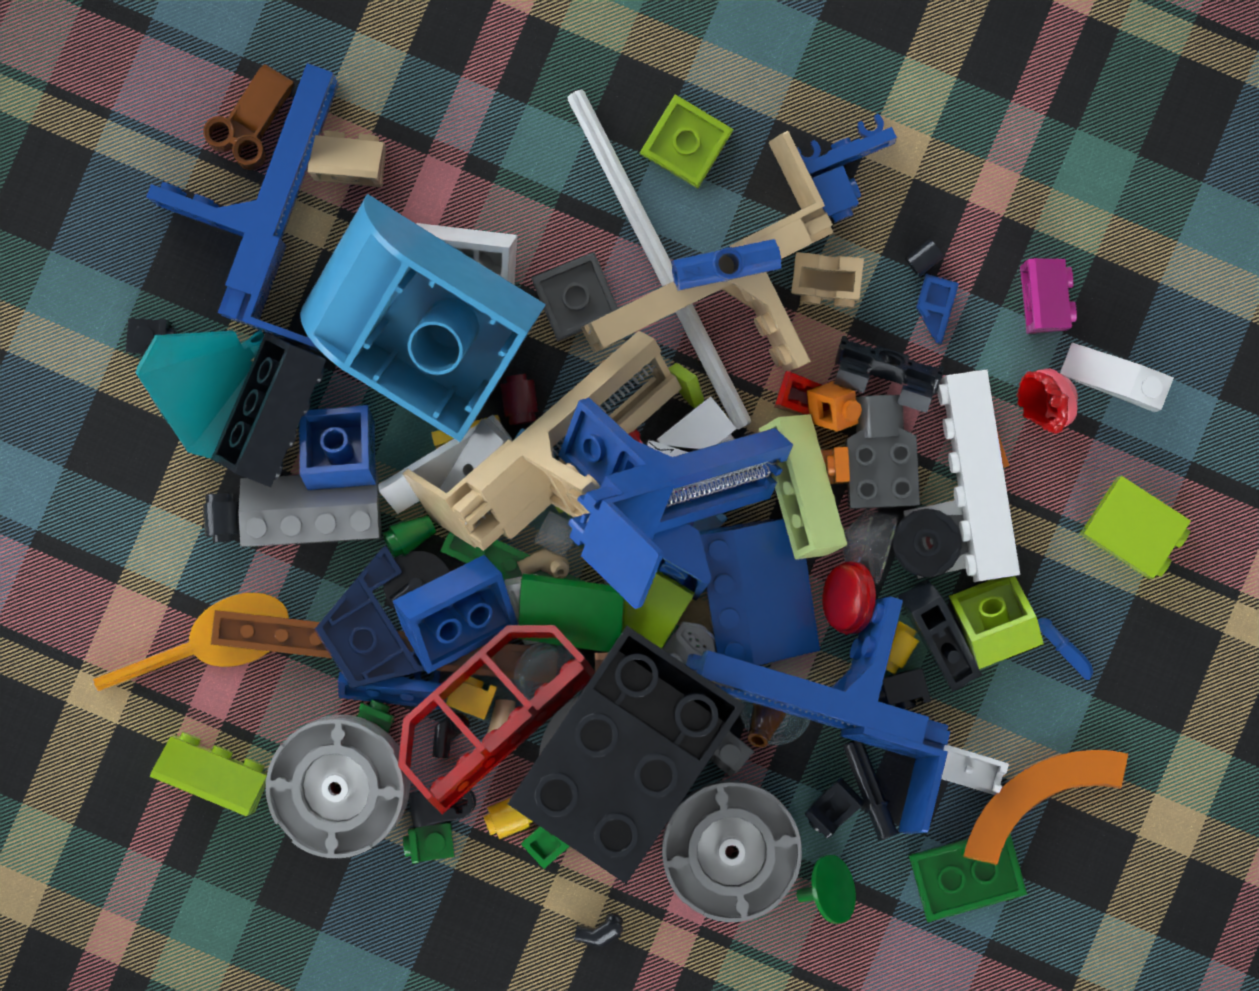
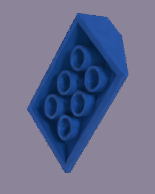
M783 517L699 531L712 578L706 587L716 653L752 664L763 665L820 651L806 558H794Z

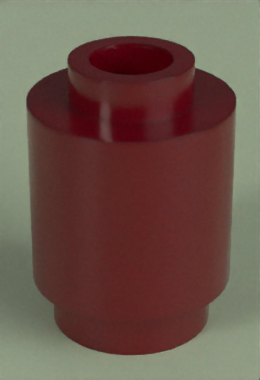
M526 374L507 376V383L501 384L500 389L504 415L506 418L508 417L509 425L535 422L536 413L539 410L534 380H527Z

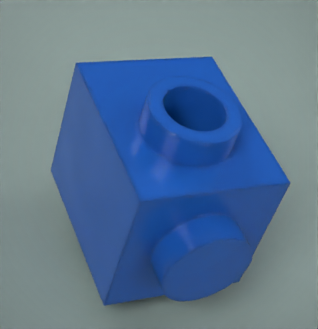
M843 166L812 178L825 204L822 208L829 218H833L836 223L854 215L852 209L858 206L857 198L861 197V193L855 179H848Z

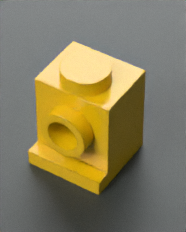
M470 676L448 696L446 704L449 707L485 720L498 686L491 684L489 689L486 690L482 688L484 685L483 681Z

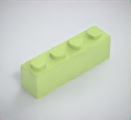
M811 414L778 417L759 428V432L776 428L793 444L787 461L780 462L777 460L776 462L783 469L782 473L778 476H775L773 473L771 475L777 482L775 489L794 558L804 559L828 556L847 546V541Z

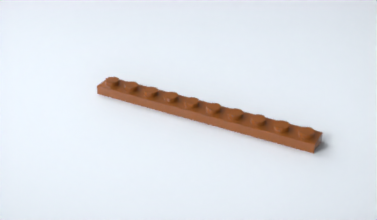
M218 610L214 612L211 645L332 658L314 630L320 622ZM397 631L408 650L413 652L414 649L405 632ZM507 643L491 660L510 679L550 683L556 676L559 649ZM482 647L458 658V661L442 666L436 670L456 672ZM486 664L474 673L475 675L497 677Z

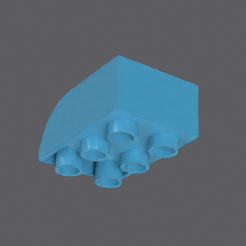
M367 194L303 304L300 318L310 340L339 368L461 442L546 304Z

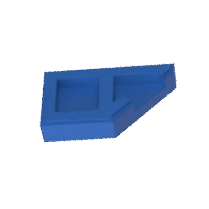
M925 274L916 309L935 343L942 345L959 283Z

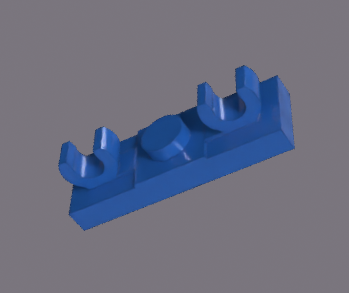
M877 114L874 115V121L877 124V128L874 131H868L862 121L858 122L857 130L860 136L863 137L861 140L859 138L851 142L849 137L839 140L831 145L832 150L820 156V146L815 140L811 142V147L814 151L811 157H804L799 147H797V150L811 178H814L894 145L897 137L893 128L890 127L883 130V118Z
M435 670L434 678L430 681L422 680L421 672L414 673V680L401 676L352 689L342 673L339 672L338 695L339 698L362 701H371L373 699L381 703L417 707L442 684L440 683V671Z

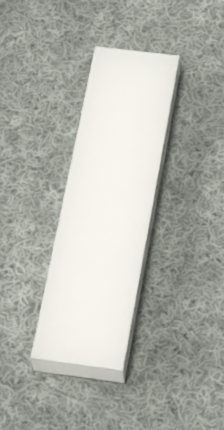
M494 415L488 417L512 441L511 436ZM478 424L468 430L461 442L452 439L378 484L379 492L397 514L419 502V499L402 473L409 469L440 489Z

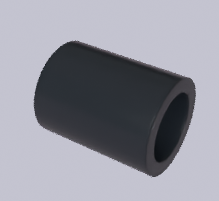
M929 239L908 255L905 260L914 273L921 277L940 262L944 256L936 244Z

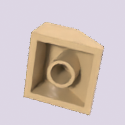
M324 131V136L315 135L308 164V173L314 181L382 187L386 145L384 142H379V137L375 135L359 134L358 139L345 138V133Z

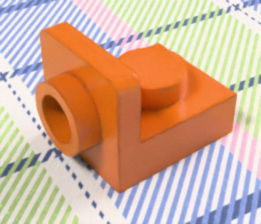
M834 447L831 450H821L830 484L850 482L848 447Z

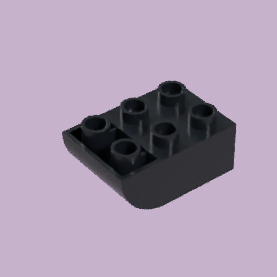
M626 626L509 800L508 805L627 884L746 705Z

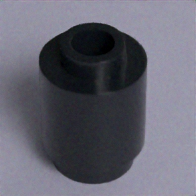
M233 493L205 495L206 503L202 504L205 537L212 536L213 543L233 541V535L240 534L237 501H233Z

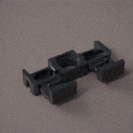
M842 336L835 358V363L840 364L834 384L864 393L870 375L901 385L904 383L907 386H902L897 404L927 413L932 396L937 394L944 371L942 366L939 365L936 368L909 359V355L880 346L876 348L864 346L847 340L848 336Z

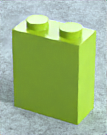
M1121 475L1115 478L1080 532V535L1147 579H1154L1156 575L1162 577L1170 566L1172 560L1168 556L1175 546L1180 548L1187 540L1191 532L1187 527L1191 520Z

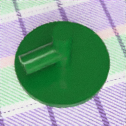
M836 855L822 856L817 860L812 871V887L798 889L797 899L801 903L814 900L824 919L832 924H842L851 918L855 909L856 891L853 877L841 858Z

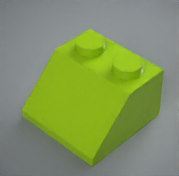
M1015 576L992 579L949 596L966 643L979 669L1044 644L1037 617Z

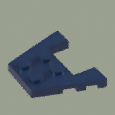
M386 546L381 548L314 629L351 689L425 671L415 651L410 652L372 593L402 573ZM456 659V660H454V661H452V662H450V663H448V664H446V665H444V666L451 665V664L455 663L456 661H458V659Z

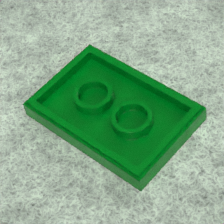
M523 573L520 589L519 625H555L574 647L604 652L611 650L623 632L625 599L611 585ZM518 638L519 640L562 645L557 638Z
M1009 834L1005 841L997 865L963 857L969 838L908 855L927 922L1027 895L1011 834Z

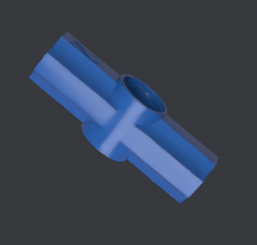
M775 239L672 260V275L677 290L680 291L781 269L779 246ZM721 256H727L732 259L734 270L731 274H726L720 269L719 259Z

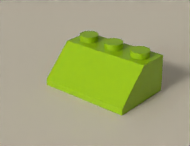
M182 732L180 737L177 735L170 736L150 777L244 816H249L256 811L266 787L267 772L263 771L265 765L246 758L244 763L231 758L232 751L214 745L212 750L199 745L200 738L186 732Z

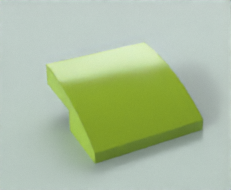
M657 570L642 607L634 609L625 600L624 629L626 626L630 627L662 649L695 592Z

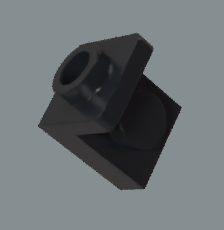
M128 318L126 353L145 354L155 335L176 334V328H171V322L167 319Z

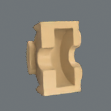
M796 252L791 293L800 296V303L820 305L821 299L833 300L836 307L854 308L855 301L860 300L864 258L831 257Z

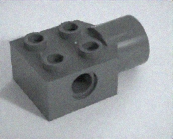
M900 395L856 397L857 402L861 405L862 412L858 419V424H856V434L844 441L845 447H848L850 482L847 483L848 509L920 505L917 436L904 430L903 405L897 404Z

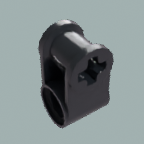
M470 789L461 797L462 799L467 798L468 804L462 808V812H459L458 806H451L444 814H441L420 791L409 793L413 828L444 823V821L461 819L470 815L476 807L474 792Z

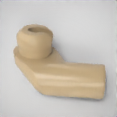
M548 549L538 551L517 562L522 574H533L542 570L554 578L563 579L569 573V562L567 559Z

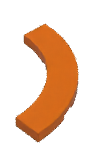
M1108 750L1075 751L1054 756L1025 769L1001 788V791L996 793L985 806L969 836L963 857L997 865L1005 841L1018 821L1033 807L1056 793L1071 788L1089 786L1121 789L1128 753Z

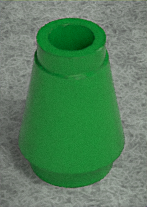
M425 515L388 526L389 530L382 533L391 554L396 558L400 555L405 557L430 538L431 535L435 534L436 530L429 516Z

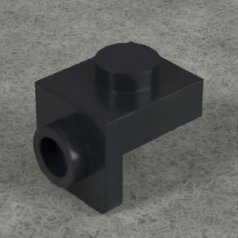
M840 777L811 804L805 812V816L814 830L822 833L826 838H830L839 826L863 806L865 801Z

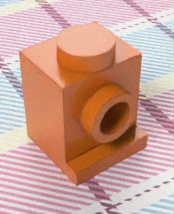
M835 381L808 390L809 413L814 425L834 431H841L858 424L862 408L856 400V392L854 390L840 387L834 384ZM822 402L829 404L828 410L823 411Z

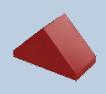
M785 371L774 408L798 415H808L810 413L807 391L822 384ZM822 402L823 411L828 410L829 404Z

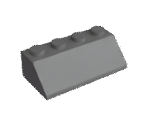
M376 470V485L307 490L300 475L279 476L274 480L271 488L248 478L240 479L238 511L240 546L257 547L382 539L378 470Z

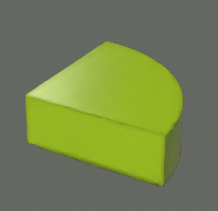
M677 363L668 368L682 387L679 393L694 408L702 404L704 397L697 376Z

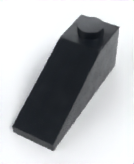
M928 579L898 596L900 600H903L902 606L952 692L982 675L942 595Z

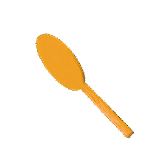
M242 593L227 597L210 606L198 617L192 626L189 642L94 678V685L99 692L192 655H195L204 663L219 667H233L250 663L263 657L270 651L211 645L215 610L289 618L288 611L281 601L267 594Z

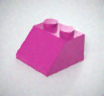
M1028 259L1020 266L1026 334L1067 331L1071 329L1072 322H1076L1077 319L1075 301H1069L1068 288L1073 287L1072 268L1066 267L1065 259Z

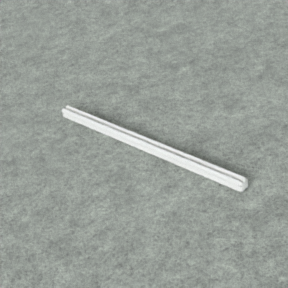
M583 90L573 92L568 96V102L661 285L665 286L674 281L672 263ZM693 304L676 311L731 422L737 429L747 426L751 423V418Z

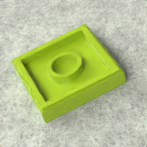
M675 94L641 149L640 155L699 189L734 129Z

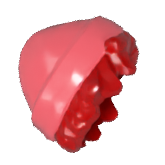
M1047 368L1033 372L1029 371L1022 377L1017 392V404L1023 407L1024 418L1030 419L1044 430L1055 434L1062 432L1064 427L1075 420L1077 416L1078 393L1070 379L1053 369Z

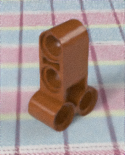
M267 64L262 65L228 118L215 116L205 123L203 135L209 146L218 152H227L232 149L237 163L246 170L260 168L266 160V151L260 140L287 100L295 82ZM218 127L229 129L228 138L222 142L212 140V133ZM247 145L258 147V154L252 160L241 158V151Z

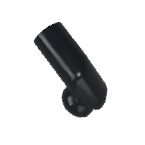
M459 712L455 713L469 729L470 721L468 717ZM448 716L435 726L432 757L449 758L451 740L462 733Z
M610 913L606 915L605 922L597 928L577 925L574 942L599 947L606 946L622 934L623 918L616 913Z

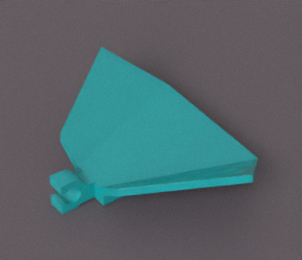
M261 330L253 334L242 344L234 331L155 335L137 366L136 375L188 453L212 458L253 363L251 360L256 356L263 340L264 334Z

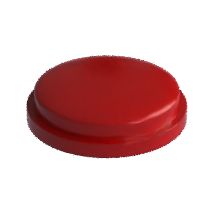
M848 561L835 567L829 573L823 587L822 605L825 617L833 628L843 634H857L865 629L872 618L875 608L876 591L873 577L867 567L859 562Z

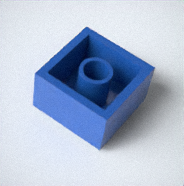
M368 405L308 410L299 422L300 476L307 490L376 485L375 421Z

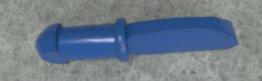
M1039 618L1040 632L1056 647V651H1060V654L1084 679L1090 680L1094 671L1085 655L1069 642V638H1065L1058 631L1050 619Z

